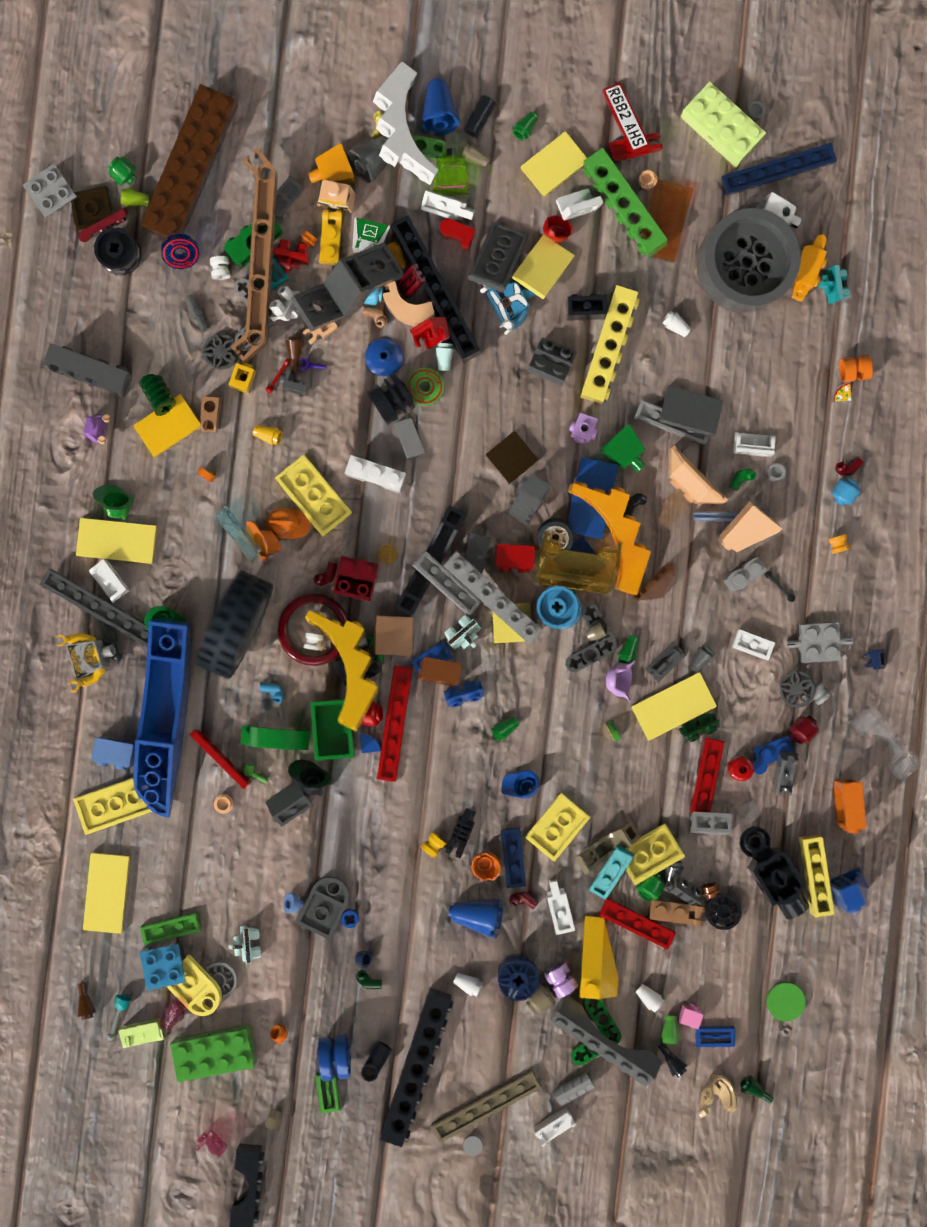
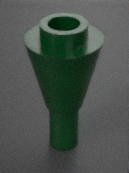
M752 1075L741 1080L740 1087L742 1093L762 1098L769 1104L773 1102L774 1097L765 1092Z

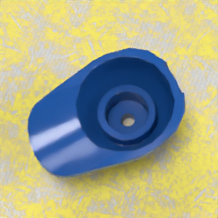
M528 770L507 774L503 778L501 792L506 796L528 799L538 794L540 780L536 773Z

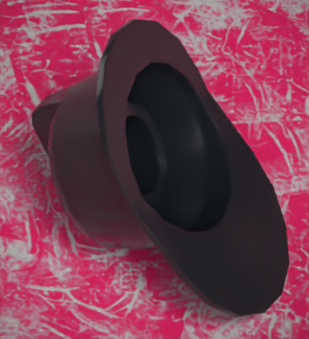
M296 760L288 767L289 776L299 783L301 790L308 795L317 794L321 796L325 786L329 784L331 779L327 771L309 760Z

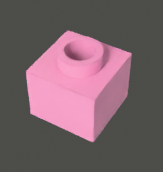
M691 1003L688 1006L682 1004L678 1015L679 1022L699 1029L703 1018V1013L699 1010L700 1007Z

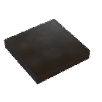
M107 186L74 192L77 197L71 200V207L77 232L113 214Z
M513 431L485 454L509 485L539 461L516 431Z

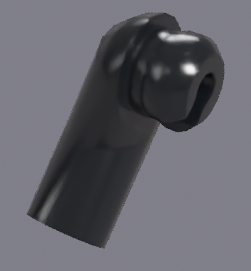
M642 493L631 496L623 516H633L634 508L638 505H645L647 497Z

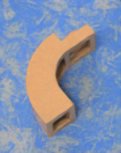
M395 281L384 285L385 290L390 291L383 293L385 304L390 313L402 323L415 327L428 318H435L432 302L418 305L409 304L400 297Z

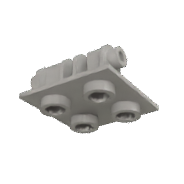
M55 164L23 184V187L45 218L77 197Z

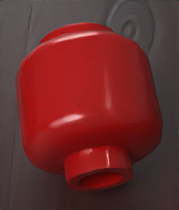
M373 701L360 726H377L382 721L383 709L377 702Z
M735 756L728 762L727 771L734 780L747 781L754 773V765L747 757Z

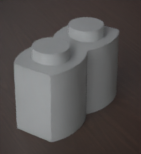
M754 558L745 562L740 569L730 572L723 581L731 592L745 588L750 580L761 577L765 573L766 567L759 558Z

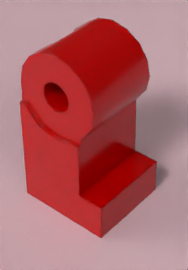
M444 219L439 226L440 235L444 239L458 241L461 243V249L469 250L476 235L475 229L452 219Z

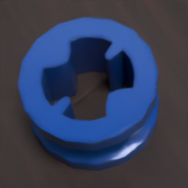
M353 909L346 910L341 917L342 924L347 928L355 927L359 921V915ZM351 914L354 915L355 917L353 919L355 920V922L353 923L351 921L347 923V918H345V916H350Z

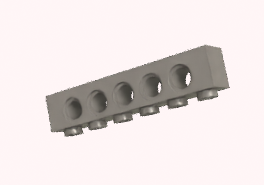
M457 551L443 564L452 575L529 645L541 633L542 629Z

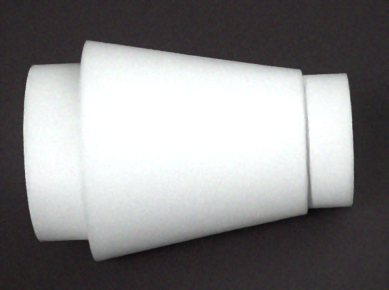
M672 310L662 321L665 328L683 337L691 330V327L682 317Z
M457 973L453 984L470 996L474 995L477 997L483 982L479 981L480 978Z
M644 984L636 990V993L649 1011L656 1012L664 1003L660 994Z

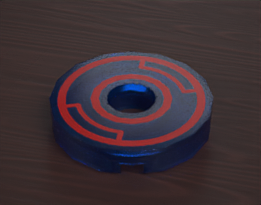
M178 233L170 235L161 244L163 261L174 269L190 268L199 259L200 250L198 243L187 234ZM177 249L185 250L182 254H178L175 251Z

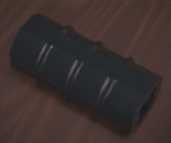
M486 95L480 97L463 128L465 133L474 138L479 137L496 106V102Z

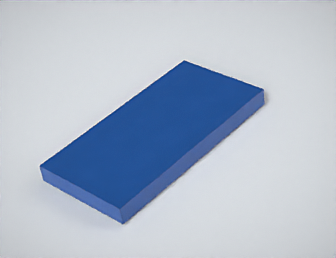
M581 457L576 482L585 483L587 488L592 490L594 488L602 489L606 494L607 490L614 489L618 465ZM573 495L567 522L572 526L574 534L603 540L606 526L605 520L590 504L582 498Z

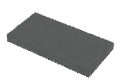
M493 221L468 279L504 293L528 239V234Z

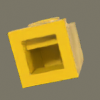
M242 362V365L236 363L228 385L233 389L249 394L256 374L253 366ZM243 375H247L246 381L241 380Z

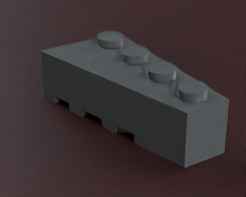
M49 344L42 365L50 371L125 396L132 376L127 372V368L120 365L114 367L103 359L98 358L97 361L88 354L82 352L79 354L73 352L74 350L68 347Z
M531 473L528 477L524 475L518 485V495L508 515L528 526L551 485Z

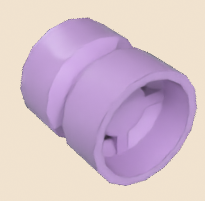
M565 961L553 965L543 973L548 983L553 984L552 990L557 998L570 994L578 987L575 978L569 975L570 970Z

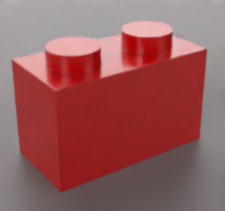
M496 544L495 568H499V572H510V569H518V573H529L530 570H534L535 546Z

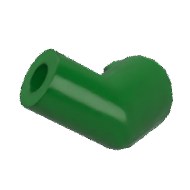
M748 468L737 471L729 488L738 491L742 482L752 481L756 478V472Z

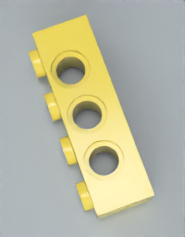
M818 834L798 837L810 914L814 917L835 915L823 837Z

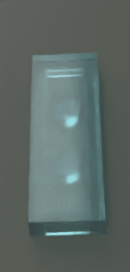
M227 506L223 507L215 517L251 562L259 555L261 549Z

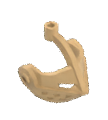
M711 1073L706 1086L701 1091V1109L698 1111V1115L701 1118L709 1114L706 1105L712 1104L714 1094L721 1099L724 1109L734 1112L738 1107L736 1091L731 1082L722 1075ZM716 1082L719 1083V1085L721 1086L720 1088H718V1086L715 1084Z

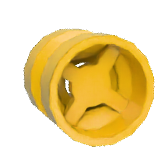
M432 831L428 836V841L423 842L420 847L428 855L436 858L438 850L444 848L447 842Z

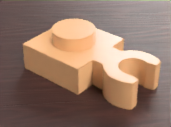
M333 322L314 331H310L308 328L303 331V335L312 334L313 337L308 342L313 344L319 335L324 339L336 331L338 326Z

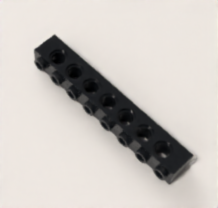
M409 215L391 223L392 231L411 266L418 264L417 271L421 270L422 272L420 277L426 279L422 287L430 302H432L438 317L446 318L450 339L462 362L465 363L479 356L480 349Z
M429 987L380 1135V1141L401 1148L404 1142H408L411 1132L408 1130L410 1123L414 1124L417 1114L414 1109L416 1104L420 1105L423 1094L420 1091L422 1086L426 1087L429 1075L426 1073L428 1067H433L435 1057L432 1055L434 1049H439L441 1043L439 1034L440 1031L445 1030L448 1021L445 1019L446 1013H450L454 1001H451V994ZM438 1008L441 1010V1014L434 1016L431 1014V1010ZM433 1027L435 1032L427 1034L425 1028ZM425 1045L429 1048V1051L422 1053L418 1048ZM414 1064H420L422 1065L423 1069L421 1071H415L412 1068V1066ZM413 1082L417 1087L411 1090L406 1085ZM402 1101H408L410 1103V1106L408 1108H403L400 1105V1103ZM402 1120L404 1125L396 1126L394 1121Z

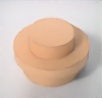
M651 170L643 171L638 179L641 188L646 190L655 187L658 181L656 173Z
M221 794L216 797L214 807L219 813H228L233 808V799L229 795Z

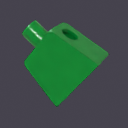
M629 424L600 449L606 457L623 470L631 465L639 472L646 466L639 457L645 451V448Z

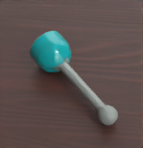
M117 994L115 997L114 1005L117 1013L111 1032L107 1035L109 1041L115 1039L114 1032L121 1011L127 1009L130 1004L131 998L127 995Z

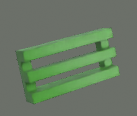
M336 1071L335 1077L332 1080L335 1107L332 1106L330 1083L325 1081L328 1108H325L321 1075L316 1073L321 1113L340 1111Z

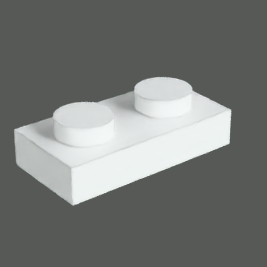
M738 629L731 647L769 661L775 642Z

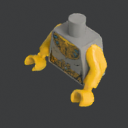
M85 633L69 634L67 637L63 635L55 636V638H63L62 644L55 645L63 646L65 643H69L66 645L76 680H71L68 686L73 683L77 685L76 689L71 690L72 693H76L81 686L84 688L98 682L105 673V668L110 666L108 657L116 654L113 645L105 646L102 640L97 641L94 636Z

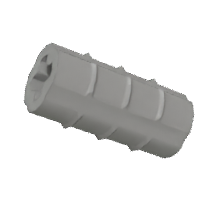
M585 1072L553 1090V1093L560 1106H563L594 1089L595 1085L588 1072Z

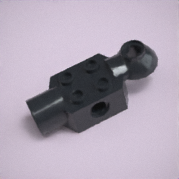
M756 826L747 828L740 837L739 845L742 852L752 858L747 868L765 898L772 905H778L786 919H793L802 915L809 909V904L802 894L806 884L787 852L780 847H770L771 838L765 829ZM757 837L758 842L755 845H751V839Z

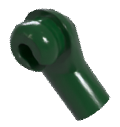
M365 970L357 972L356 979L364 989H382V980L372 979Z

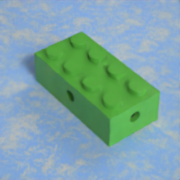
M250 1024L174 1038L170 1043L177 1083L251 1069L257 1063Z

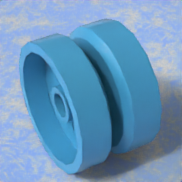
M554 586L546 589L540 595L536 609L538 617L544 624L554 629L564 630L578 623L582 616L583 606L581 599L575 592L566 587ZM559 605H562V606H563V609H560V612H559V611H558V606H559Z

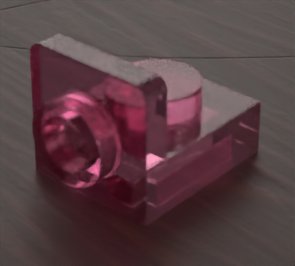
M211 1129L207 1134L203 1132L196 1140L198 1144L195 1150L198 1152L206 1144L207 1149L213 1155L216 1154L220 1157L228 1145Z

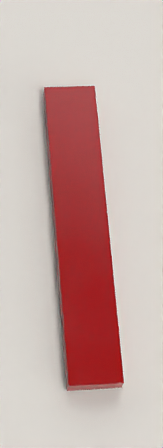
M395 665L393 667L377 775L378 780L396 782L413 668Z

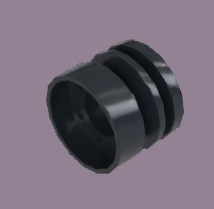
M394 373L390 375L394 384L390 385L385 378L383 381L386 389L382 390L376 384L366 391L387 425L398 419L396 409L399 408L404 414L407 413L404 404H407L411 410L415 408L412 395L403 381L397 378Z

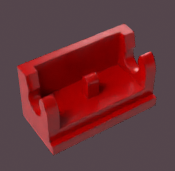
M445 317L428 318L410 329V334L413 335L417 348L421 347L420 338L423 339L426 349H431L450 338Z

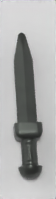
M97 618L104 636L102 638L103 643L107 646L113 645L116 654L111 659L116 662L120 661L123 655L122 653L120 654L116 645L118 642L117 635L113 634L110 625Z

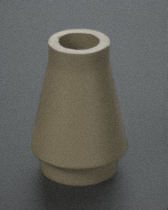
M467 143L460 158L464 159V162L486 167L490 158L473 144L469 145Z

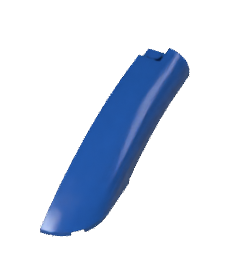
M156 618L149 621L146 674L137 739H135L133 781L139 799L141 798L147 808L160 816L169 818L176 788L187 712L192 639H190L191 622L175 621V618Z

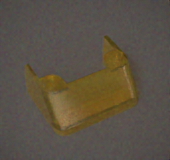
M544 530L535 576L537 583L599 594L611 592L620 568L622 542L618 541L615 550L603 548L595 555L560 549V544L556 540L547 539L548 530Z

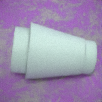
M438 344V348H436L438 370L449 371L454 353L453 344Z

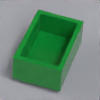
M345 699L310 702L315 761L355 757L353 729L340 724L338 720Z

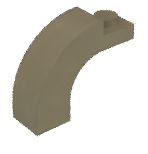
M629 821L588 844L579 851L580 854L575 859L583 873L588 874L611 855L617 844L627 848L632 846L640 838V835L632 822Z

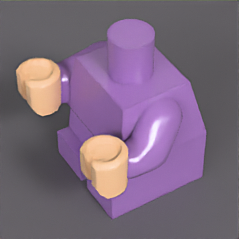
M95 414L91 417H86L83 436L88 437L93 442L105 444V430H107L111 417L107 414Z

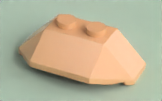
M675 445L669 449L670 483L676 489L680 488L685 493L683 496L690 503L724 504L728 500Z

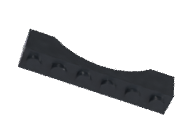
M449 505L426 550L440 564L467 516L466 513ZM415 570L395 608L413 617L431 582L419 571Z

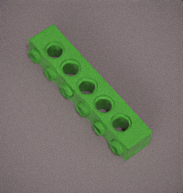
M601 148L585 159L583 169L588 179H593L596 191L604 195L606 198L604 201L608 208H613L618 222L626 226V233L631 240L635 239L639 252L650 258L666 247L668 239L606 151ZM600 171L607 172V175L604 177H600L598 173ZM611 186L618 188L616 192H610L608 189ZM622 201H626L629 203V205L627 207H621L619 206V203ZM636 216L640 220L637 223H633L629 219ZM642 232H648L651 236L648 238H642L640 234Z

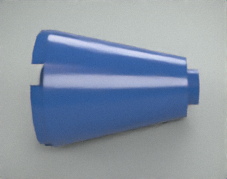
M434 78L428 83L421 122L422 129L426 133L430 134L429 131L435 132L436 136L453 133L456 131L455 127L460 125L447 83L441 78Z
M491 899L454 902L453 905H450L448 915L453 922L496 939L498 934H495V931L500 929L503 915V907H499V904H502L503 901Z

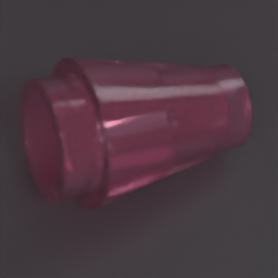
M171 1000L166 1005L161 1027L164 1030L170 1031L184 1014L185 1006L181 1002Z

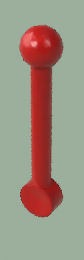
M287 358L284 361L283 366L270 386L266 387L267 393L273 392L274 385L289 365L290 359Z

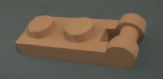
M652 900L650 903L649 919L703 926L702 913L705 912V906ZM689 911L695 912L694 918L689 917Z

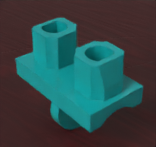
M834 265L832 268L824 270L823 282L818 284V289H824L825 295L828 298V304H834L849 297V288L842 287V281L848 277L847 270L840 269V265Z

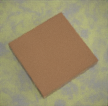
M375 616L373 654L412 656L413 617Z

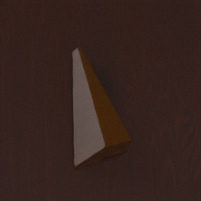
M670 563L662 566L652 580L644 584L634 598L637 601L663 598L675 584L676 568Z

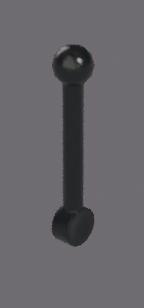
M767 571L765 577L770 579L787 596L789 602L795 601V595L789 594L772 576V572Z

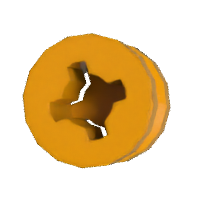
M847 534L828 539L829 543L832 544V554L851 549V546L847 543Z

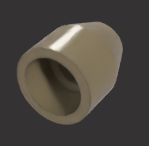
M600 622L592 625L586 631L590 641L599 640L607 636Z
M272 1109L267 1116L265 1127L280 1130L282 1111Z

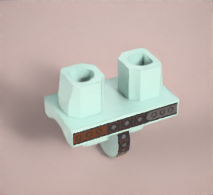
M464 615L458 621L463 627L459 632H456L453 627L445 631L448 639L447 642L454 650L460 646L463 649L468 645H471L473 648L476 647L473 641L478 638L476 632L481 627L474 619L471 620L468 616Z
M245 925L239 926L241 942L239 941V935L233 936L234 943L229 944V949L235 950V956L241 955V949L242 961H245L246 964L252 963L253 959L261 957L260 946H250V940L259 939V929L248 928Z

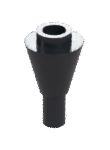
M662 1042L658 1045V1048L665 1056L664 1058L672 1077L683 1075L687 1071L685 1069L687 1064L671 1052L665 1043Z

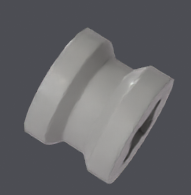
M822 681L816 684L814 699L817 705L822 704L832 694L830 690L824 687Z

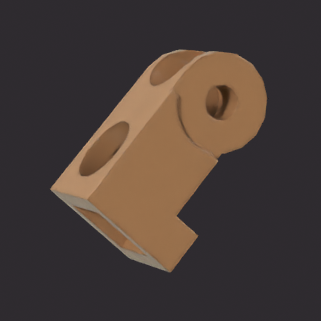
M202 396L201 432H218L220 408L223 398Z

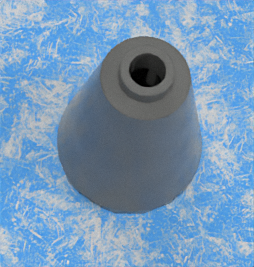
M381 136L355 146L347 152L351 167L353 169L357 168L360 172L357 174L359 178L368 184L374 181L388 164L379 156L384 143L388 140L386 136Z

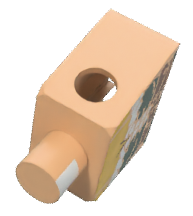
M322 180L317 207L353 213L356 193L348 184Z

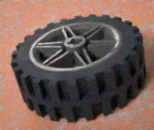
M240 570L234 576L233 581L229 584L221 602L218 604L217 610L202 640L196 660L197 666L228 680L232 678L248 651L265 614L273 591L272 583L243 570Z

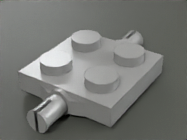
M839 622L799 624L798 640H787L786 644L790 645L786 646L787 649H799L801 663L841 661V646L853 644V641H846L853 640V637H841Z

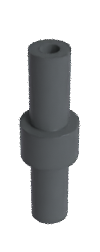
M192 295L187 296L185 299L191 309L190 313L193 319L197 321L202 332L208 331L209 328L203 318L204 314L201 308H198Z

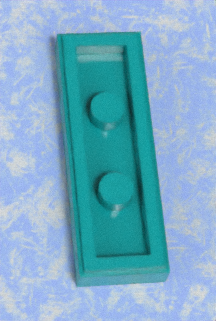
M617 844L590 885L589 891L606 900L633 859L634 853Z

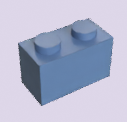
M96 737L91 761H97L96 765L99 766L113 764L116 765V769L127 770V767L129 768L134 765L135 743Z

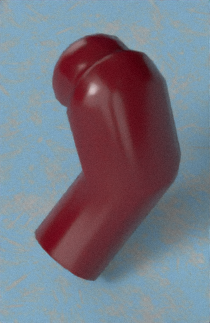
M858 457L851 464L838 462L835 471L839 475L852 476L864 462Z
M328 562L326 571L314 576V583L318 586H324L332 582L337 564Z

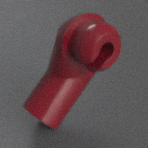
M525 891L512 894L509 900L510 905L513 907L525 903L532 909L539 903Z

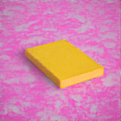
M181 394L174 398L176 405L167 414L157 416L155 412H152L133 425L154 458L201 428V423Z

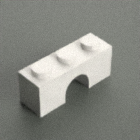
M352 455L345 471V475L363 482H371L400 494L407 476L404 472Z

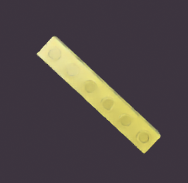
M616 285L580 398L602 404L604 399L608 400L611 389H608L610 381L613 382L617 371L614 370L616 363H620L622 353L619 351L621 345L625 346L628 338L625 332L627 327L631 328L634 319L631 313L633 309H637L640 301L637 298V291ZM621 305L625 306L627 308V312L620 313L617 307ZM617 323L621 326L622 330L614 331L612 325ZM611 341L615 343L616 348L610 350L606 347V343ZM603 359L608 360L610 367H602L600 361ZM598 377L602 378L604 380V385L597 386L594 382V379Z

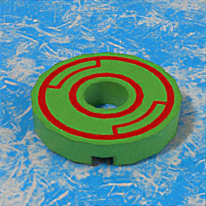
M423 367L416 369L407 380L406 387L412 395L413 402L419 406L433 405L443 395V379L437 371L431 368ZM423 382H428L431 388L429 391L423 392L420 390V385Z

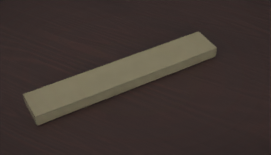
M533 1069L432 1123L431 1128L439 1143H442L541 1089L542 1086Z

